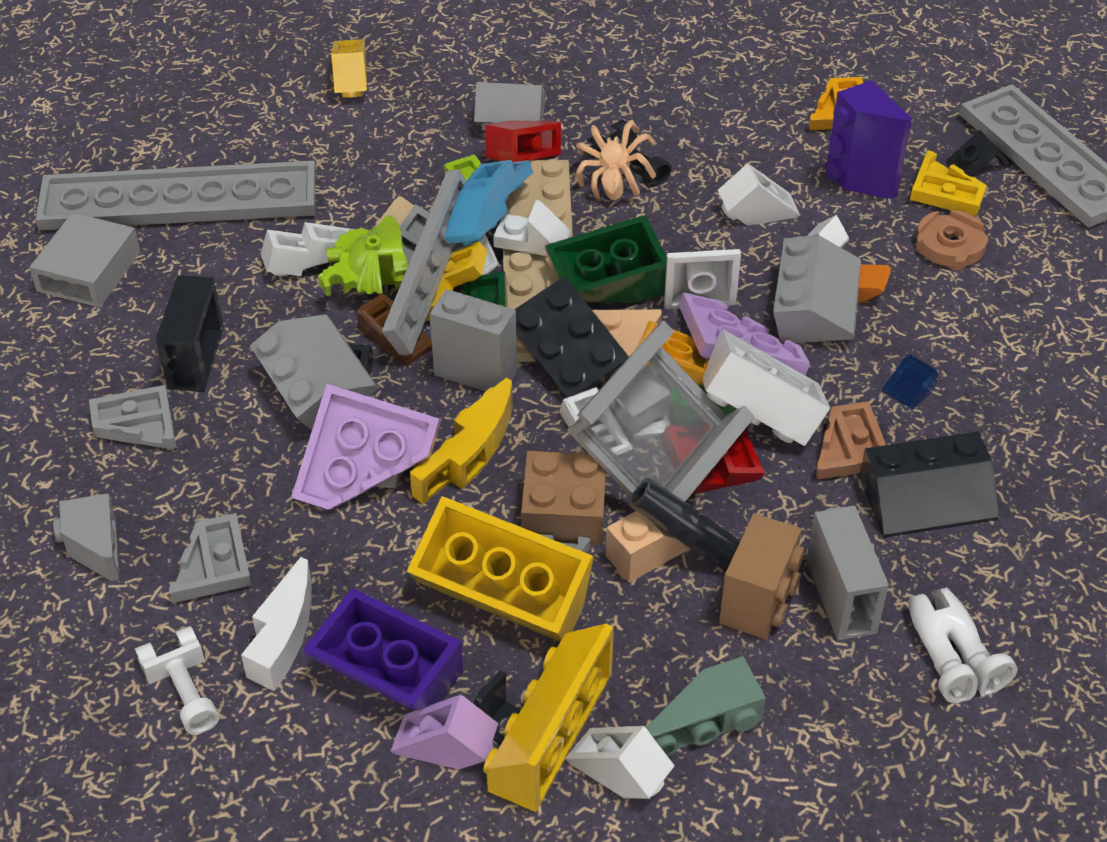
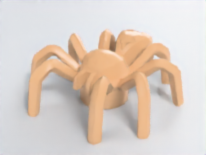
M633 120L625 124L621 144H619L618 137H615L614 141L610 137L607 138V143L605 144L595 125L591 126V132L601 152L581 142L576 144L580 156L585 151L599 158V160H584L580 163L576 171L580 187H584L582 172L586 166H602L592 174L591 189L595 199H600L597 180L601 174H603L601 178L603 189L611 200L615 201L623 194L622 174H625L635 196L640 194V190L629 168L630 162L633 160H639L645 166L652 179L656 177L649 161L642 154L636 153L629 156L637 145L644 140L650 145L655 146V140L649 134L645 133L638 136L626 149L630 128L635 133L639 132V128Z

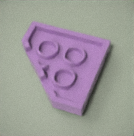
M688 293L682 294L679 307L700 356L710 360L718 336L724 329L806 376L810 363L801 346L790 340H786L784 345L781 344L777 338L769 335L770 329L747 316L742 317L740 321L734 314L727 311V305L716 299Z
M326 384L291 498L328 510L353 499L430 458L442 419Z

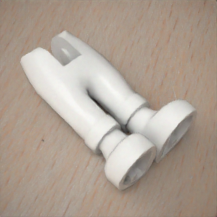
M947 587L935 592L936 611L925 594L909 598L908 603L912 622L934 662L935 669L941 676L938 681V687L946 701L960 703L971 700L976 690L979 691L981 696L996 693L1012 681L1018 670L1014 660L1007 654L989 655L986 647L981 643L976 626L968 611ZM949 639H951L954 642L955 646L957 647L959 653L962 656L964 664H962V661L958 656L957 652L954 651Z

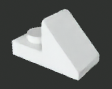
M536 200L529 218L509 214L501 218L494 234V247L548 256L545 251V245L570 238L571 230L541 201Z

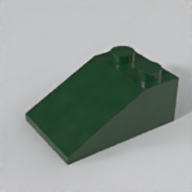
M646 215L545 245V251L558 279L565 276L584 301L640 303L665 294L667 256Z

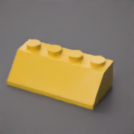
M441 496L406 572L422 585L561 642L565 633L574 630L584 607L594 557Z
M602 624L565 633L558 647L552 646L549 649L543 663L544 671L539 680L533 679L527 687L523 708L519 714L513 713L510 716L504 730L505 739L499 749L492 748L486 758L483 772L487 774L488 792L537 812L612 675L613 626Z

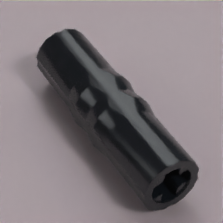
M648 477L641 481L630 497L629 506L726 572L741 540Z

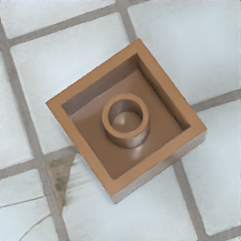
M527 451L521 527L537 534L553 535V540L560 543L577 544L578 536H584L591 539L590 545L602 546L606 471L590 454Z
M753 513L725 574L719 624L765 640L768 639L773 626L781 627L788 606L784 602L788 595L792 597L795 595L801 573L798 570L805 553V547L799 546L802 528Z

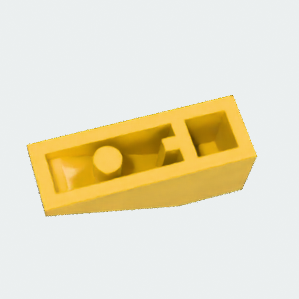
M365 39L334 41L331 52L334 92L342 93V97L361 96V91H367Z

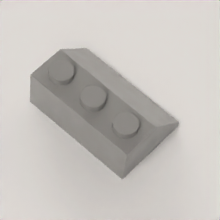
M820 235L784 238L773 312L782 343L786 340L794 343L854 339L861 270L860 258Z
M326 314L278 321L250 345L296 418L311 430L315 423L326 384L370 396L379 389Z

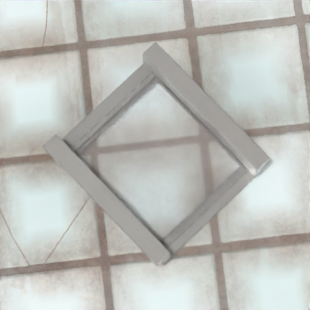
M664 320L655 327L577 414L579 418L567 431L630 497L640 482L649 477L681 500L686 501L749 425L754 416L745 406L726 415L708 398L696 382L662 348V345L674 333Z

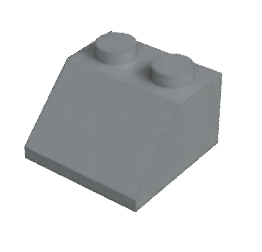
M476 82L474 122L477 125H482V131H485V124L504 121H543L546 92L542 85Z

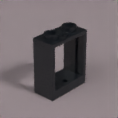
M177 275L156 336V343L168 390L205 392L224 330L215 280L212 277Z

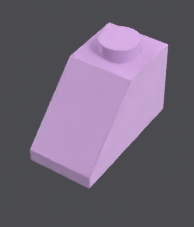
M460 694L405 714L391 752L404 757L462 769L486 761L489 752L493 748V738L498 723Z

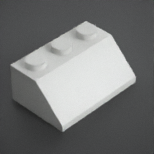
M723 329L702 378L708 398L723 407H726L728 404L737 409L745 406L754 416L750 423L759 425L762 422L773 428V434L781 440L790 444L794 440L805 446L830 410V406L819 383Z

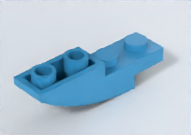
M507 160L481 164L471 174L453 206L445 234L447 244L461 242L463 246H468L478 241L480 242L482 236L488 230L498 225L497 222L508 213L505 203L509 199L508 195L514 190L521 188L523 182L533 174L530 160L520 162Z

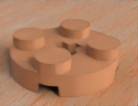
M950 210L949 215L938 216L939 211L926 215L920 221L916 235V250L932 262L947 266L952 270H963L967 265L979 261L985 254L988 243V235L986 236L984 233L985 226L971 214ZM956 237L958 240H951V238Z

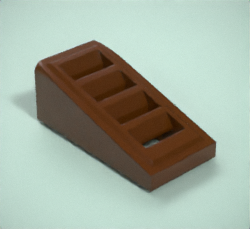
M380 294L358 309L359 330L405 366H409L432 350V341L421 330L413 353L399 355L382 333L393 301L386 295Z

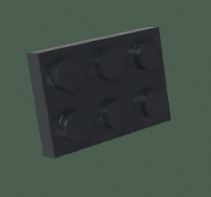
M565 276L514 309L516 310V337L564 399L595 388L611 377L629 358Z

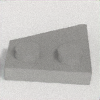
M165 385L89 399L92 428L95 437L167 449L177 448Z
M236 513L197 521L190 535L191 543L184 550L181 557V570L175 583L171 582L169 587L172 603L252 585Z

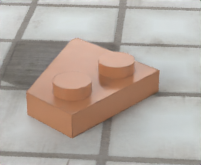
M869 401L831 407L827 430L816 469L817 479L860 473L865 448L886 445Z

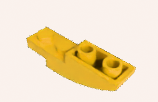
M506 377L495 387L489 388L469 408L459 412L454 419L455 436L445 440L430 458L416 464L410 472L412 497L424 504L450 482L463 489L487 465L498 449L510 421L513 406L512 381Z

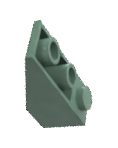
M744 656L703 669L646 729L667 757H669L679 748L693 743L696 745H706L714 741L720 734L735 729L738 732L750 730L763 719L766 697Z

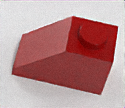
M504 121L485 124L486 158L520 162L561 155V122Z

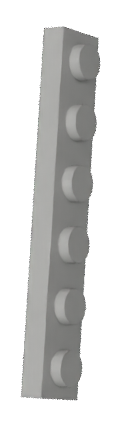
M459 169L446 172L382 329V333L399 355L413 353L455 243L447 244L445 234L453 206L466 183Z

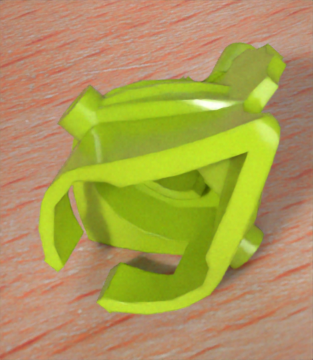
M388 215L375 228L366 230L361 227L356 230H349L346 234L339 236L333 248H326L328 263L338 262L333 266H329L328 269H324L318 275L319 287L324 289L326 296L331 295L330 287L333 284H341L346 293L350 289L356 288L359 293L366 292L370 295L374 293L383 294L382 286L395 285L396 291L399 290L408 267V262L403 250V233L398 221Z

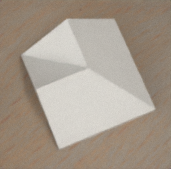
M740 249L667 253L664 308H680L679 302L683 293L716 299L727 306L736 305L741 261Z

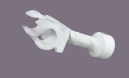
M188 626L175 632L179 639L180 648L157 657L151 643H147L135 648V651L149 684L171 676L184 704L180 712V719L187 733L198 735L214 728L219 721V714L211 699L200 698L187 671V668L205 661L201 645L192 627Z

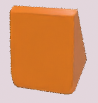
M861 264L858 303H863L884 292L891 272V268L888 265Z

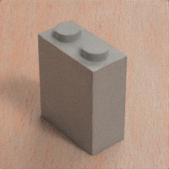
M72 212L30 266L37 292L100 308L140 253L135 228Z
M446 289L430 312L434 375L485 392L489 388L495 387L506 377L512 381L517 372L516 310Z
M855 505L843 508H828L824 511L815 512L806 562L837 641L878 633L889 584Z

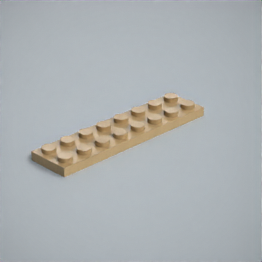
M530 160L533 174L523 182L521 188L514 190L508 195L509 199L505 201L508 210L507 214L529 218L535 201L539 200L571 230V237H573L569 160ZM503 249V269L507 277L508 308L516 309L559 280L548 256ZM516 337L517 362H534L533 357Z

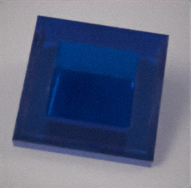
M908 354L887 381L882 392L914 410L935 390L938 371Z

